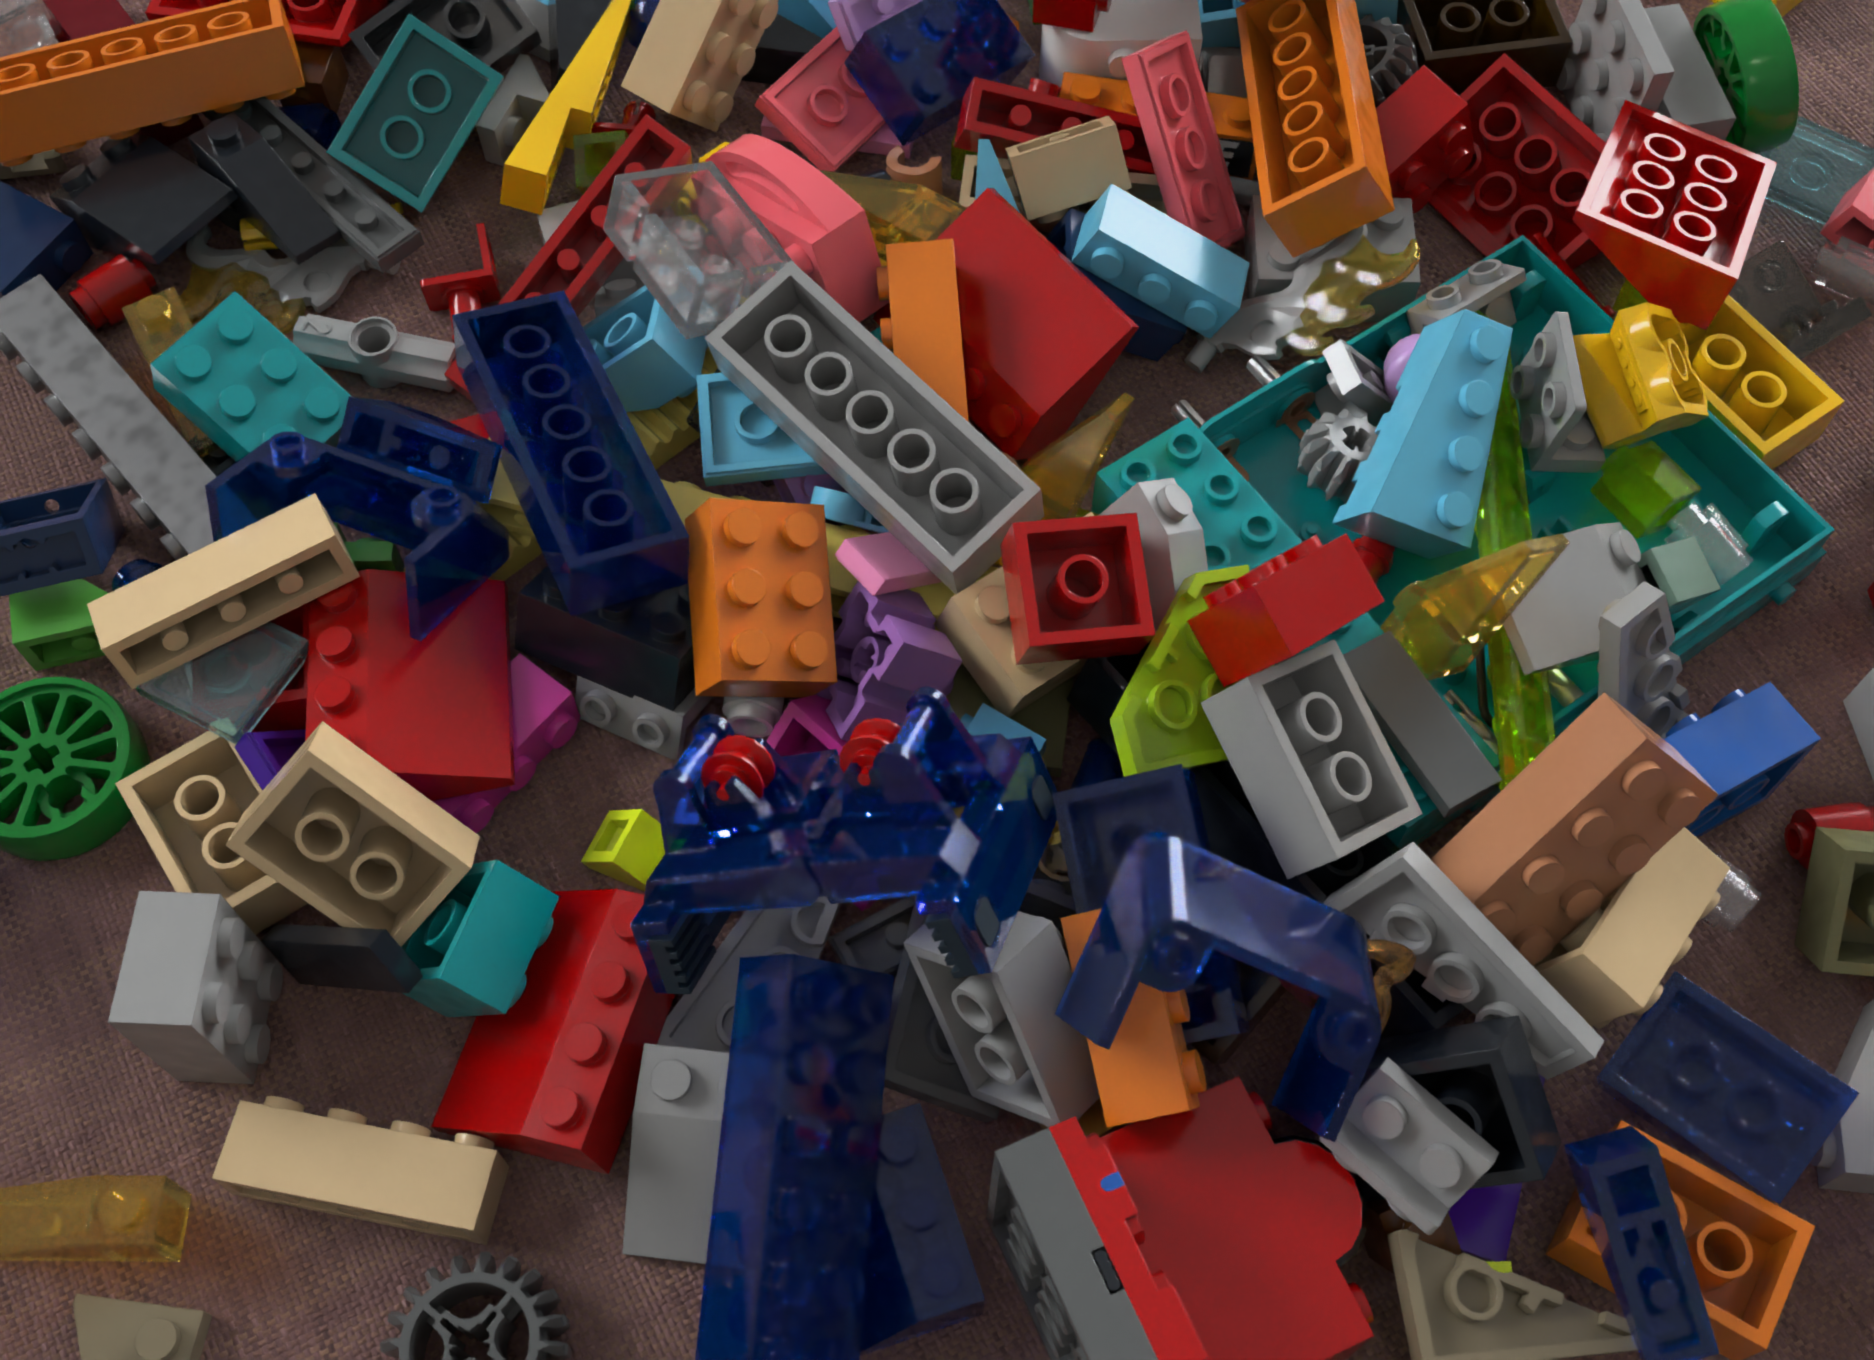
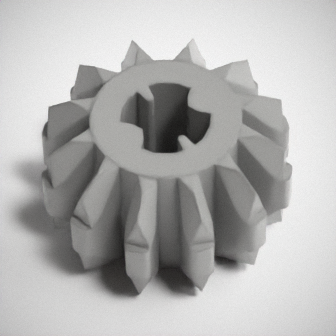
M1346 408L1338 415L1324 412L1312 424L1311 428L1305 431L1299 443L1297 471L1308 476L1307 488H1320L1326 493V501L1336 496L1340 497L1343 503L1346 504L1354 489L1355 484L1351 481L1360 462L1368 459L1378 437L1375 433L1377 426L1368 423L1367 414L1359 419L1353 417Z

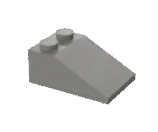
M1621 522L1591 525L1491 554L1476 561L1524 676L1599 660L1600 630L1598 623L1602 612L1613 600L1625 597L1641 583L1646 582L1642 570L1637 564L1641 559L1639 546L1632 534L1623 529Z
M644 1043L633 1110L622 1254L757 1270L784 1068L777 1058Z

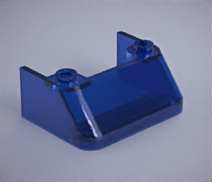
M289 431L273 435L269 440L205 485L213 542L316 493L332 521L413 550L404 558L410 637L422 641L508 560L510 555L508 529L467 494L458 491L454 487L441 485L307 438L297 432Z
M1151 832L1139 837L1130 846L1055 1015L1096 1045L1109 1050L1139 982L1164 992H1176L1185 989L1200 976L1212 949L1317 994L1319 997L1271 1104L1321 1137L1335 1142L1381 1036V1020L1367 937L1362 925L1355 918L1171 834Z

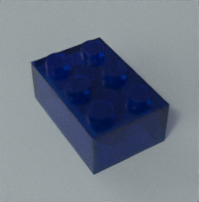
M922 0L865 31L844 64L904 147L959 115L963 96L974 77L1011 85L1035 56V53L997 0Z
M1674 971L1663 986V992L1658 1001L1649 1010L1644 1012L1597 1076L1598 1087L1723 1176L1776 1205L1781 1203L1859 1095L1858 1091L1677 971Z

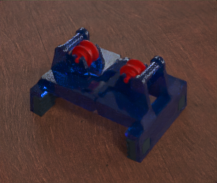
M929 686L920 687L911 694L906 705L908 715L903 723L896 724L887 719L871 718L863 720L855 726L850 740L844 744L840 755H838L837 749L781 757L763 738L754 740L746 736L735 735L732 726L725 718L715 714L704 715L693 729V741L672 769L664 770L653 785V793L658 805L665 855L646 881L643 906L631 922L630 927L655 993H692L717 952L715 946L711 945L732 911L804 907L812 905L817 901L818 897H827L830 904L917 896L914 904L920 915H928L925 921L927 928H935L931 936L934 942L941 941L938 949L941 954L947 953L944 961L947 966L954 965L951 971L953 978L992 973L1064 806L1032 737L1006 739L1001 733L971 736L954 713L945 695ZM700 776L704 794L703 803L695 787V783ZM965 806L960 818H958L952 809Z

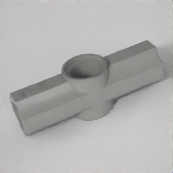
M308 313L306 317L299 316L293 328V344L317 365L361 374L366 383L375 388H390L402 382L451 392L454 388L444 373L464 349L462 344L398 332L395 325L383 317H368L354 323Z

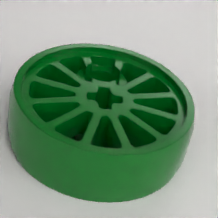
M1723 0L1702 9L1695 19L1693 32L1736 116V120L1725 141L1756 154L1770 151L1785 144L1792 137L1797 123L1799 81L1791 39L1778 9L1771 0Z
M68 677L33 679L0 692V767L2 768L0 769V850L13 856L33 861L67 859L86 853L105 843L132 818L133 815L115 783L150 764V757L145 738L138 724L123 705L112 695L89 682ZM75 715H78L80 718L73 723ZM50 722L48 730H46L45 723ZM105 724L112 728L110 731L93 736ZM30 728V738L24 739L20 736V734ZM13 744L18 747L16 751L5 750ZM116 751V758L113 762L91 760ZM91 778L106 779L107 781L99 790ZM76 795H81L84 801L80 807L72 812H62L68 800ZM20 805L15 822L13 824L3 823ZM42 811L51 822L36 826Z

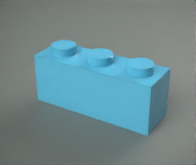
M1112 183L1084 216L1071 260L1072 263L1209 339L1240 309L1250 262Z

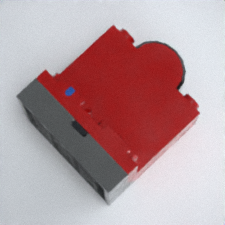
M1237 1076L1206 1090V1092L1199 1093V1108L1137 1121L1100 1138L1095 1132L1085 1136L1076 1116L995 1151L986 1218L1050 1360H1345L1374 1337L1369 1326L1374 1321L1367 1298L1355 1282L1347 1284L1341 1272L1357 1254L1367 1232V1203L1357 1176L1342 1167L1334 1158L1332 1151L1317 1140L1295 1135L1272 1139L1268 1132L1272 1129V1121L1263 1100L1255 1091L1248 1093L1240 1077Z

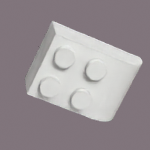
M1112 0L1109 12L1100 11L1093 32L1042 24L1039 79L1061 87L1064 72L1128 81L1121 58L1170 35L1186 30L1189 33L1196 61L1199 65L1203 37L1198 0Z

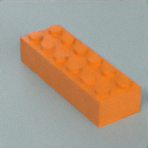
M234 0L0 57L1 165L5 167L17 166L29 161L33 154L53 149L57 153L72 152L82 148L89 140L105 136L113 140L124 139L136 134L141 127L161 123L163 126H176L190 120L192 114L212 109L216 113L231 112L242 107L245 103L244 101L264 96L269 100H278L291 96L296 92V88L304 87L305 83L298 48L281 0Z
M1251 0L1236 8L1262 213L1264 219L1291 256L1295 258L1394 211L1356 2L1354 0Z

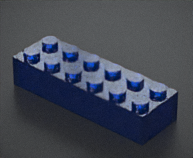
M564 290L452 315L457 367L571 616L688 584L689 534Z
M797 954L740 957L695 1360H859L894 975Z

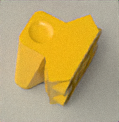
M1645 302L1619 310L1610 333L1573 336L1587 404L1586 412L1603 449H1620L1663 432L1691 426L1709 416L1705 391L1700 379L1691 366L1688 358L1689 351L1686 338L1671 309Z

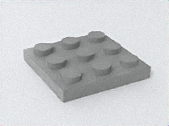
M1583 0L1576 20L1569 28V34L1573 43L1556 86L1559 90H1563L1571 112L1606 143L1625 100L1657 112L1675 71L1640 0Z

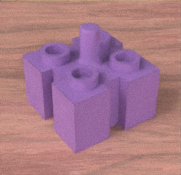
M857 581L838 612L843 620L834 634L838 682L820 691L817 695L832 700L826 712L841 740L849 741L855 726L863 720L871 718L887 719L900 725L912 739L922 728L925 721L926 708L924 702L928 697L938 700L940 696H946L951 692L956 671L963 661L946 634L935 630L934 623L936 618L920 593L906 589L872 596Z

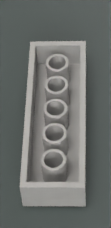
M792 260L705 337L718 369L954 594L972 585L1001 558L1000 544L1012 523L1039 521L1044 517L1041 488Z

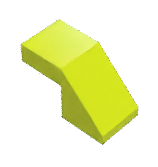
M642 809L609 810L581 862L590 869L651 895L675 900L715 837L712 835L677 836Z

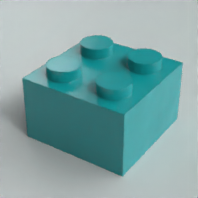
M497 859L472 864L469 872L402 945L401 948L421 970L420 973L423 975L409 993L402 994L447 1018L506 1014L507 1010L519 1000L526 987L527 976L524 973L534 951L543 945L551 933L554 923L551 915L560 896Z

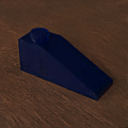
M349 397L336 453L480 503H489L503 446L442 418L392 401Z
M1632 1126L1564 1145L1585 1216L1641 1359L1698 1360L1720 1354L1658 1146Z

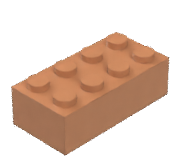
M1604 692L1440 849L1431 860L1534 966L1537 962L1546 958L1551 953L1553 947L1579 923L1595 913L1601 903L1631 875L1645 867L1651 857L1682 828L1695 821L1701 811L1719 794L1672 745Z

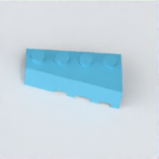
M1467 309L1456 312L1423 328L1397 383L1396 389L1399 393L1390 411L1382 415L1375 430V433L1378 435L1368 459L1360 462L1351 481L1355 484L1347 503L1339 507L1332 524L1427 559L1471 548L1513 328Z

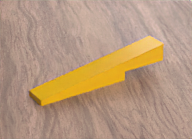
M612 0L505 161L500 204L542 215L565 148L586 153L592 136V126L597 122L629 28L633 0Z

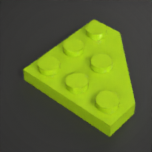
M1248 564L1197 572L1185 578L1180 585L1155 636L1152 638L1110 718L1125 782L1228 761L1201 706V702L1239 681L1226 687L1222 685L1187 620L1208 609L1203 599L1204 596L1247 574L1250 571Z

